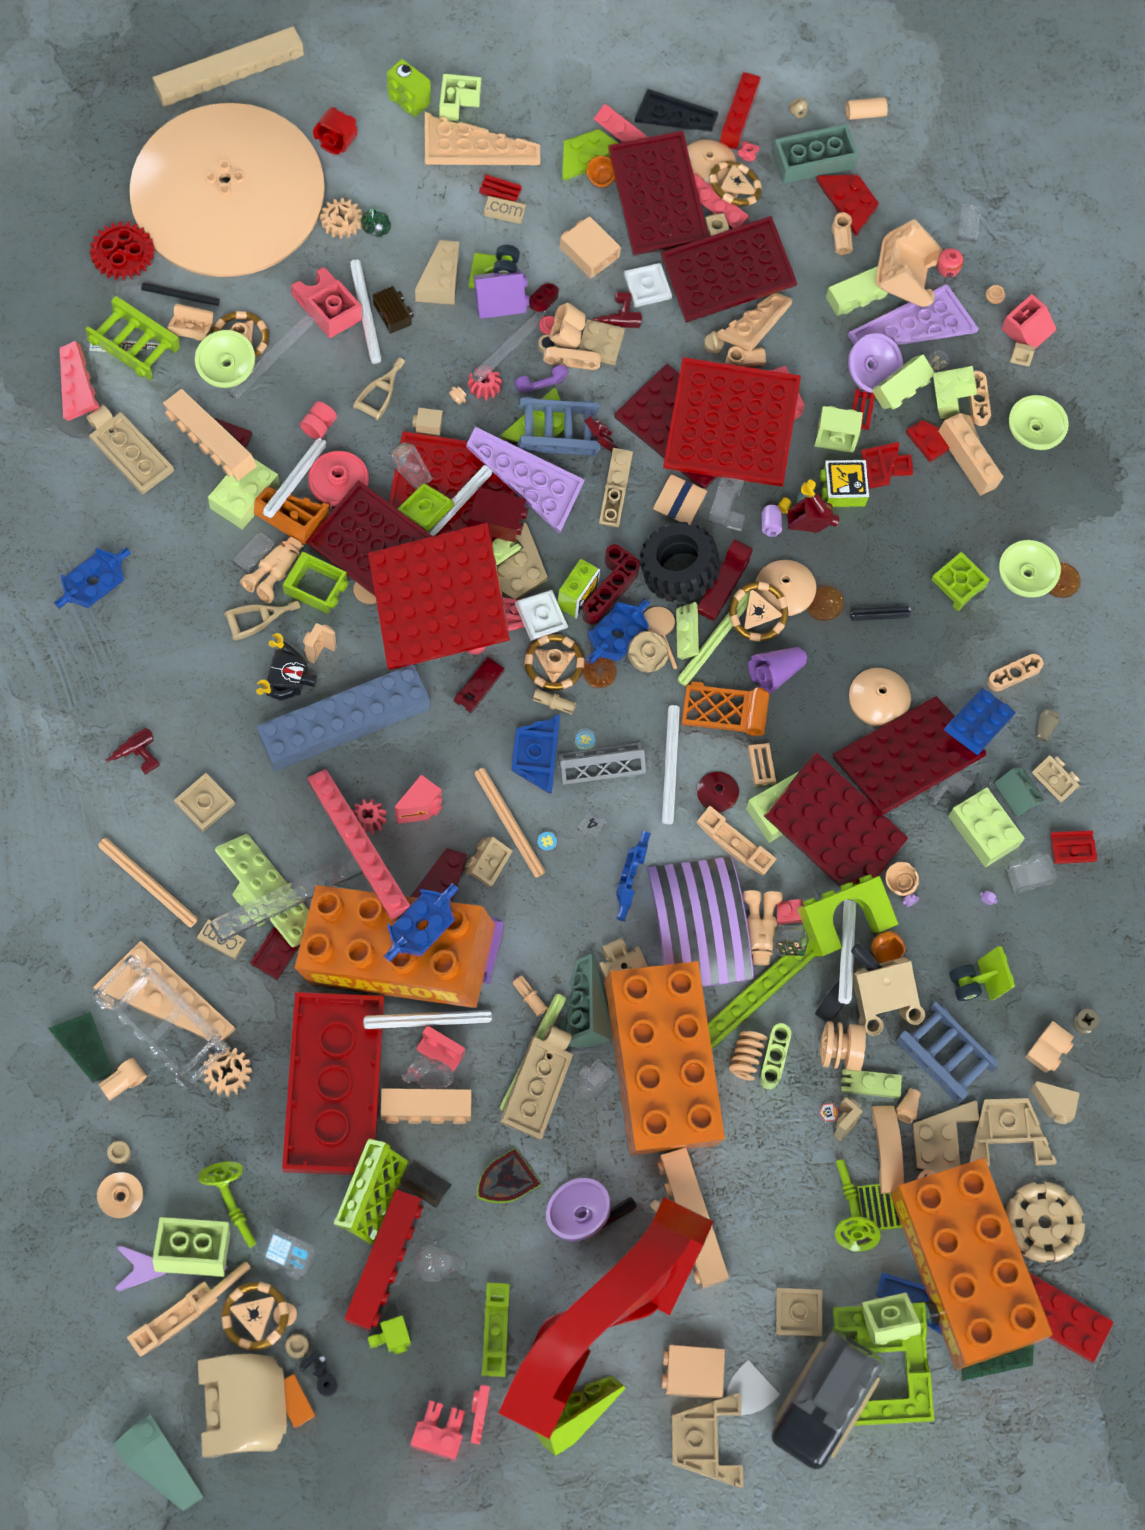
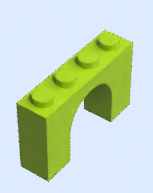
M871 874L859 878L860 882L853 885V882H849L840 886V891H827L822 893L823 898L818 900L815 897L803 901L804 906L797 908L816 957L825 956L842 948L834 928L833 915L836 907L846 899L854 901L862 908L872 933L882 932L898 925L880 876L872 877Z

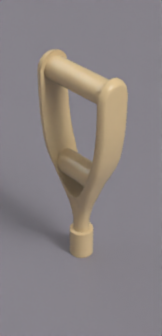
M399 357L391 371L371 382L356 399L353 408L376 418V421L380 420L390 403L395 375L405 361ZM375 387L389 392L379 411L362 402Z
M294 601L280 607L247 605L228 610L224 613V616L227 617L232 631V639L240 640L262 631L284 612L300 609V604L298 601ZM260 611L263 622L256 627L240 632L235 615Z

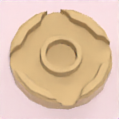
M640 632L628 644L627 653L629 661L641 672L650 673L657 671L665 665L668 659L667 643L656 632Z

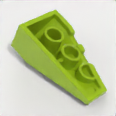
M611 1375L586 1384L584 1390L571 1393L550 1439L535 1432L536 1436L546 1449L557 1456L577 1442L625 1390V1386Z

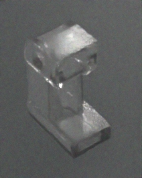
M728 477L721 478L708 522L738 531L742 530L745 515L732 512L735 501H739L744 480Z

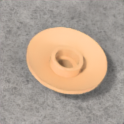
M124 1172L114 1173L106 1177L100 1184L97 1192V1201L101 1210L108 1216L125 1218L139 1209L143 1201V1188L139 1180L133 1175ZM120 1193L125 1194V1199L122 1201L117 1199Z

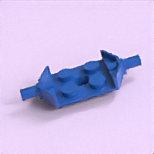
M125 547L119 553L113 554L96 548V553L65 577L62 574L61 580L64 594L54 601L55 606L60 609L69 602L70 604L75 603L89 608L124 581L121 564L123 559L131 555L129 549ZM92 577L99 579V582L95 585L88 583Z
M644 598L637 606L616 602L612 611L592 631H588V639L593 647V652L586 658L588 663L590 661V664H593L599 657L620 661L627 654L628 644L631 639L638 633L646 632L649 629L643 611L650 605L649 601L646 602L647 599ZM619 631L623 637L615 638L612 633Z
M642 831L640 842L638 841L635 847L628 851L616 892L620 908L617 919L620 921L626 920L627 912L632 904L635 891L632 890L634 876L636 875L638 865L644 864L648 841L651 835L647 831Z
M453 883L441 894L421 889L422 895L392 926L390 924L387 925L393 945L383 956L389 962L398 953L422 956L455 921L450 898L459 889ZM426 920L429 922L426 929H418L421 921Z

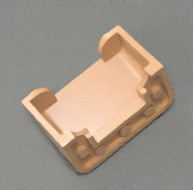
M916 219L892 230L883 239L875 284L887 293L924 307L934 302L935 293L931 289L925 290L924 288L927 270L931 266L937 265L942 248Z

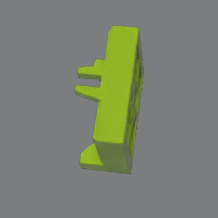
M962 552L935 573L931 579L954 602L952 606L957 611L961 610L978 592L984 590L990 581Z

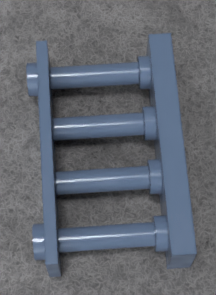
M531 396L520 398L517 410H525V435L520 437L517 447L528 452L596 456L600 450V444L592 439V432L585 421L584 439L577 440L573 438L572 413L584 414L585 420L589 416L596 415L600 404L593 403L592 401L535 399ZM533 411H545L544 437H535L533 435ZM553 412L564 413V438H555L553 436Z
M935 1002L929 1009L933 1015L913 1034L905 1030L896 1042L959 1105L969 1095L966 1087L986 1068L992 1073L999 1064L991 1052H986L949 1015V1011L944 1005H939ZM940 1021L948 1031L929 1049H924L919 1044V1039ZM956 1037L964 1046L945 1065H940L935 1060V1055L952 1038ZM971 1052L980 1062L961 1081H956L951 1076L950 1071Z

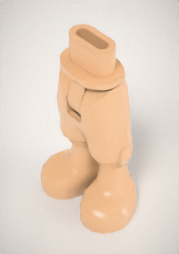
M291 536L286 542L282 541L264 559L260 560L259 569L252 574H246L240 580L241 585L249 592L256 590L261 600L271 603L275 598L273 585L276 581L286 577V573L299 556V550L303 547V544ZM270 572V575L259 584L263 576Z
M755 890L744 891L742 898L748 904L750 910L747 926L751 955L753 956L752 964L767 966L770 965V956L773 955L775 928L778 925L776 918L773 916L775 906L782 901L783 894L776 891L763 894L764 915L761 920L759 916L761 892Z

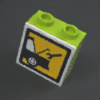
M866 460L825 461L824 468L820 470V482L824 484V487L821 489L822 500L831 503L833 507L866 506L869 498Z
M582 559L579 560L559 590L558 605L562 611L577 619L583 610L585 602L598 588L600 569Z

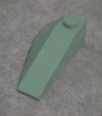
M591 953L576 960L570 986L572 987L570 999H566L565 1003L568 1009L566 1017L562 1018L560 1029L572 1035L568 1047H596L611 1040V1024L596 957Z
M151 1414L131 1427L113 1444L125 1465L181 1510L185 1511L204 1497Z

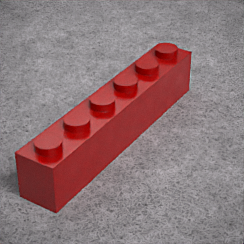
M395 1189L344 1318L346 1323L371 1332L373 1327L377 1328L382 1314L378 1313L381 1305H386L390 1296V1292L387 1289L390 1283H395L399 1272L395 1270L398 1261L403 1262L407 1249L404 1248L407 1240L411 1241L415 1232V1227H412L415 1218L420 1219L424 1206H421V1198Z

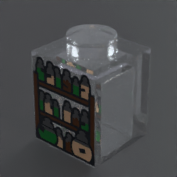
M779 925L777 933L773 936V945L777 948L779 955H805L809 938L804 925Z

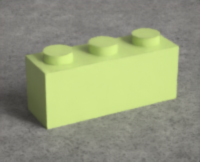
M878 266L828 288L826 299L837 316L843 313L848 314L859 306L864 307L873 300L883 299L888 294L875 284Z
M919 355L913 357L871 390L883 410L888 408L893 410L902 404L901 401L905 397L910 398L916 394L918 387L922 388L931 382L930 378L933 377L935 372L925 356Z

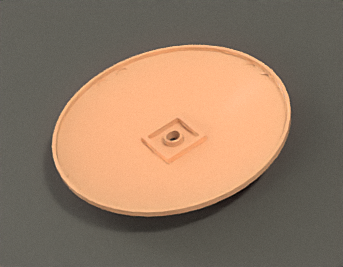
M211 104L187 111L162 126L148 140L137 157L132 171L130 203L138 228L143 227L145 233L149 232V239L153 240L154 249L171 263L202 275L215 277L242 276L267 269L279 263L297 250L314 229L322 210L325 190L324 175L321 162L311 142L294 124L284 117L267 109L248 104ZM223 177L230 178L228 183L220 182Z

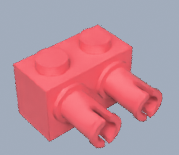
M429 1400L424 1420L417 1422L410 1445L412 1448L456 1461L463 1438L459 1431L466 1412L459 1410L458 1417L455 1419L457 1409L451 1408L446 1428L441 1429L438 1428L437 1422L443 1405L437 1403L433 1412L435 1402Z

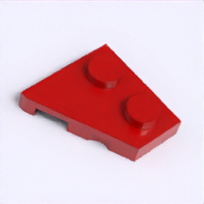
M922 420L907 429L906 434L926 459L932 462L948 452L950 447L939 433L940 428Z
M899 442L861 450L862 460H866L869 489L890 484L899 451Z

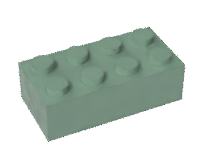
M847 124L775 139L772 155L783 184L855 169L859 157Z

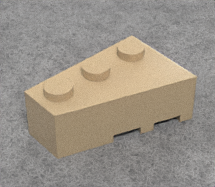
M439 241L415 288V302L455 305L459 241Z

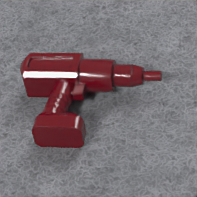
M616 292L615 302L623 304L622 310H618V314L593 318V321L609 323V325L622 328H640L642 325L641 312H630L632 300L630 292Z
M147 728L129 737L128 741L121 744L105 760L108 763L111 760H117L122 756L126 757L134 752L136 756L140 754L146 760L141 766L144 775L160 766L158 760L145 748V746L154 742L152 732Z

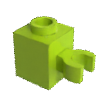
M403 1315L381 1322L383 1333L368 1337L370 1348L386 1343L389 1353L394 1351V1354H400L407 1351L408 1346H411Z

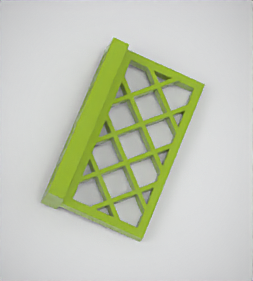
M368 1139L334 1225L346 1229L368 1244L374 1245L395 1189H398L409 1161L391 1150L390 1145L387 1143ZM399 1162L397 1170L394 1172L393 1164ZM387 1168L388 1177L384 1179L383 1170ZM389 1183V1190L386 1193L385 1185ZM379 1189L380 1198L375 1200L374 1192ZM379 1204H381V1210H380L379 1214L377 1215V1208H376V1206H378ZM370 1211L371 1219L367 1221L366 1213ZM372 1225V1229H373V1230H372L371 1235H370V1237H369L368 1227H370V1226Z

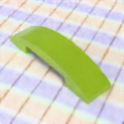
M487 1283L482 1376L505 1377L510 1284Z

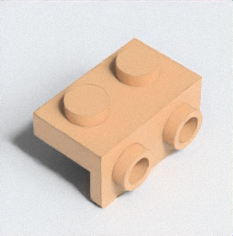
M175 304L174 316L168 325V330L177 336L202 341L213 330L214 313Z
M316 623L311 633L307 632L303 640L306 660L313 664L323 647L334 652L337 648L335 632L328 625Z

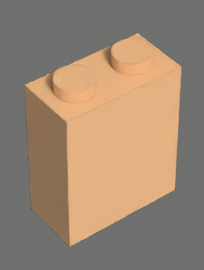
M590 216L585 220H580L573 229L565 231L560 237V249L590 279L620 256L621 247Z
M669 1345L668 1351L663 1352V1365H667L666 1375L662 1374L661 1388L665 1389V1395L721 1399L723 1397L725 1349Z

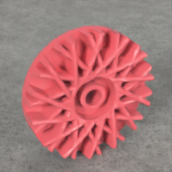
M332 451L323 454L314 461L308 474L311 495H314V499L318 500L319 504L321 502L329 504L330 509H332V506L336 507L358 480L369 487V473L366 465L358 456L346 451Z

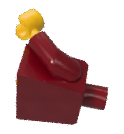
M811 479L807 483L804 482L801 487L802 494L810 497H805L792 508H790L792 502L786 497L778 504L780 511L787 514L788 529L821 532L829 525L837 526L839 523V515L833 514L832 504L824 502L819 494H815L813 491L816 484Z

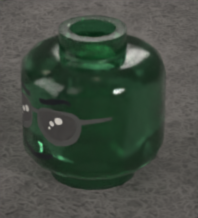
M370 209L361 217L363 231L374 237L380 238L388 234L391 228L389 216L379 210Z

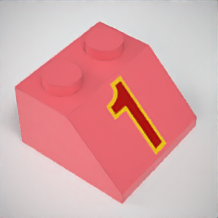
M421 775L396 804L395 821L399 824L429 820L433 815H438L443 807L442 789Z

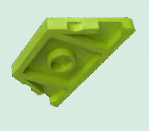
M600 129L565 140L563 146L562 180L565 181L587 173L588 163L594 157L605 156L610 158L608 145L618 142Z
M553 388L542 398L543 400L561 401L556 388ZM533 411V435L535 437L545 436V411ZM553 412V436L559 438L564 433V413ZM525 414L501 435L502 440L518 443L520 437L525 435Z

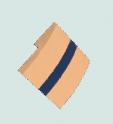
M671 474L653 510L680 523L688 522L691 525L708 491Z

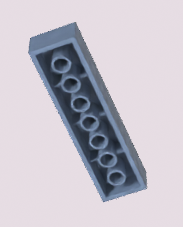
M413 664L256 727L260 741L275 772L430 709V698Z

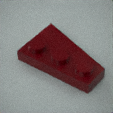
M446 848L410 897L419 898L422 895L421 889L441 894L451 883L458 887L467 854ZM455 894L450 898L451 902H453Z

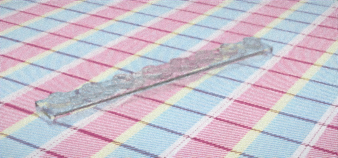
M349 854L212 920L210 926L220 942H224L312 899L316 885L336 887L363 874L352 854Z

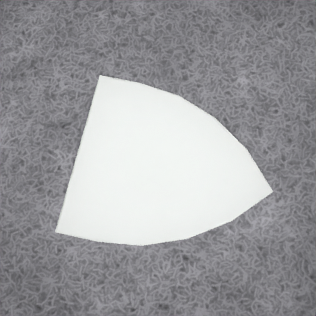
M747 1360L732 1377L726 1397L741 1393L742 1415H747L763 1410L780 1394L756 1367Z

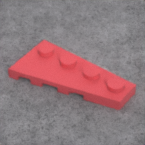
M76 341L60 347L63 418L67 421L100 408L99 403L94 397L96 395L95 390L89 381L91 379L90 374L85 368L86 361L81 345Z
M481 1385L480 1391L475 1390L472 1412L475 1413L471 1443L480 1444L490 1386Z

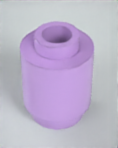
M768 505L762 511V532L770 537L777 536L782 532V512L776 505Z

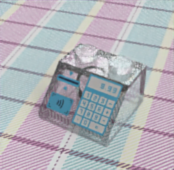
M273 1227L262 1257L266 1261V1266L274 1270L282 1268L287 1271V1276L298 1280L299 1277L306 1278L317 1256L315 1246Z

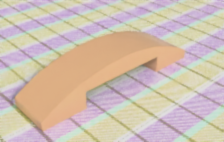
M709 806L696 823L726 852L750 869L764 876L777 858L763 847L759 846L758 848L725 822L726 818Z
M872 1106L873 1128L876 1129L880 1170L878 1172L881 1194L893 1193L899 1185L904 1184L903 1154L898 1119L894 1106Z
M205 1281L148 1325H143L127 1337L140 1357L176 1335L218 1301L215 1298L200 1312L195 1309L194 1304L211 1291Z

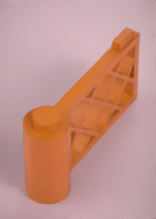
M691 682V685L687 684L682 725L739 731L752 736H762L765 734L770 694L766 692V689L760 687L754 688L751 691L706 687L704 683ZM690 692H700L703 698L694 703L690 698ZM714 694H720L724 700L715 705L710 697ZM735 696L744 697V702L737 708L730 701ZM704 701H707L712 706L706 713H703L698 707ZM728 703L733 711L724 716L718 708ZM694 708L700 714V717L696 720L687 719V713ZM716 711L722 718L717 722H710L707 716ZM736 713L741 718V725L731 724L728 718Z

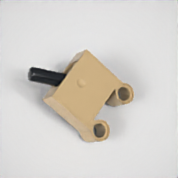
M861 943L854 945L851 953L864 966V968L853 970V985L860 1014L858 1024L865 1026L867 1034L876 1036L883 1030V1022L876 1014L899 1008L900 1015L904 1020L913 1025L920 1024L924 1020L925 1012L920 1007L911 961L903 957L879 964ZM915 1008V1015L913 1017H909L910 1010ZM874 1019V1025L871 1028H867L868 1022Z

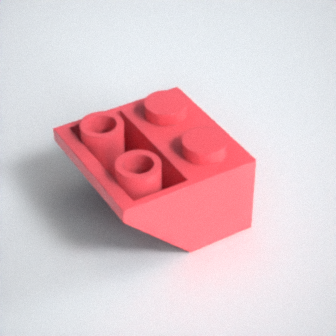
M1031 294L1005 318L1001 330L1016 343L1034 346L1036 349L1056 331V327L1047 306Z

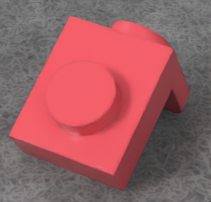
M803 900L781 901L777 904V923L780 925L803 924L797 908L804 906Z

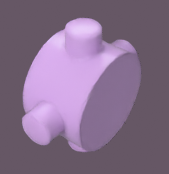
M990 891L980 893L981 900L988 905L997 903L998 900L994 893Z
M914 893L903 898L902 904L910 907L918 902L919 897L915 896Z

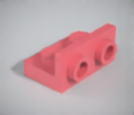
M428 1025L423 1031V1039L417 1046L419 1053L451 1072L456 1070L465 1055V1048Z

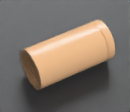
M886 98L848 100L846 102L847 119L886 117Z

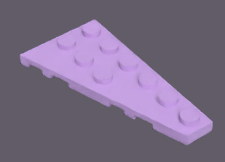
M946 284L933 291L935 293L934 302L929 306L920 307L909 302L850 331L848 337L855 344L865 335L879 333L888 336L897 345L977 333L979 328Z
M475 427L466 447L519 497L525 498L526 503L560 534L585 480Z

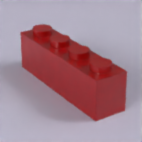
M744 71L742 73L721 133L720 142L729 148L738 150L759 91L761 76Z

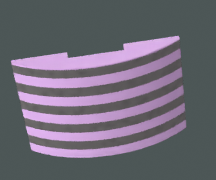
M732 857L647 867L661 942L663 965L698 961L702 987L754 980L746 914Z

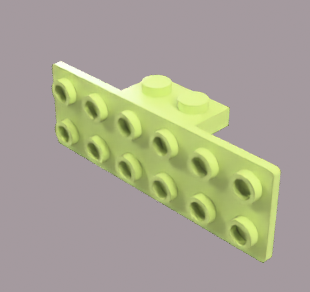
M244 834L217 846L215 852L240 882L232 895L248 914L249 918L253 920L257 927L264 925L269 918L291 947L300 945L309 910L248 834Z

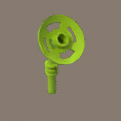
M844 1159L838 1160L836 1165L843 1184L842 1190H845L843 1194L846 1195L845 1200H848L852 1217L838 1223L835 1229V1238L847 1250L855 1252L870 1250L880 1241V1229L872 1220L861 1217L856 1198L858 1194L855 1193L856 1189H853L855 1185L851 1183ZM841 1231H844V1234L849 1239V1241H847L842 1236ZM866 1237L871 1239L865 1243H857V1240H862Z
M232 1161L219 1162L207 1166L199 1172V1182L204 1185H216V1187H219L230 1212L229 1217L234 1222L233 1225L238 1227L249 1248L255 1246L257 1242L245 1222L246 1217H243L244 1214L241 1212V1208L237 1207L228 1187L229 1182L242 1175L243 1166L238 1162Z

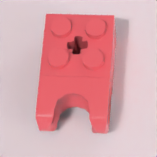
M322 267L316 271L317 285L306 286L301 281H297L291 285V293L299 305L330 339L362 321V306L339 280H336L325 267Z

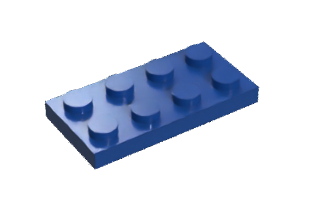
M982 688L947 724L944 730L976 755H979L1013 718L1016 712L1007 704L997 699L991 692Z

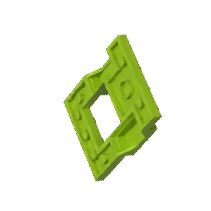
M925 1302L911 1303L920 1321V1334L910 1336V1338L905 1340L888 1341L883 1345L872 1343L866 1328L862 1306L833 1307L834 1328L845 1333L874 1353L903 1351L908 1398L868 1400L854 1426L935 1421L931 1371L926 1350L927 1319Z

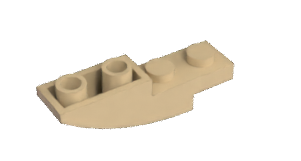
M613 448L599 520L600 525L619 528L633 451Z

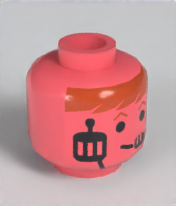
M953 248L943 250L938 258L937 271L942 276L949 278L958 275L964 261L961 252Z

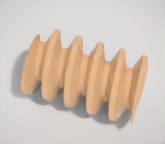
M743 1031L739 1034L740 1040L736 1043L738 1048L734 1050L735 1056L731 1059L733 1064L729 1066V1071L741 1079L752 1081L755 1078L750 1073H757V1069L752 1067V1065L760 1064V1061L755 1059V1057H762V1053L757 1049L765 1048V1045L760 1043V1041H766L767 1037L758 1032Z

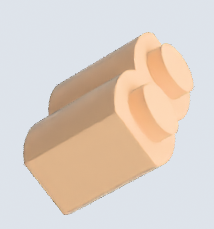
M570 303L560 305L555 313V323L550 332V340L565 349L577 348L581 342V330L585 326V314Z
M1052 1021L1025 1058L1044 1073L1049 1072L1050 1069L1054 1072L1061 1063V1060H1059L1061 1054H1067L1074 1044L1071 1041L1074 1036Z

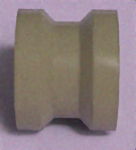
M1091 1009L1082 1010L1073 1020L1075 1030L1081 1034L1091 1033L1099 1023L1098 1015Z

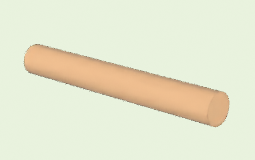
M244 1261L195 1303V1309L199 1312L202 1311L250 1269V1265Z

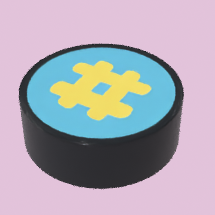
M932 1300L926 1301V1319L930 1325L939 1323L940 1316L936 1304Z

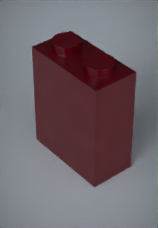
M479 487L468 519V527L488 523L491 537L515 543L517 535L521 536L524 524L521 523L522 519L526 520L529 508L525 507L526 499Z

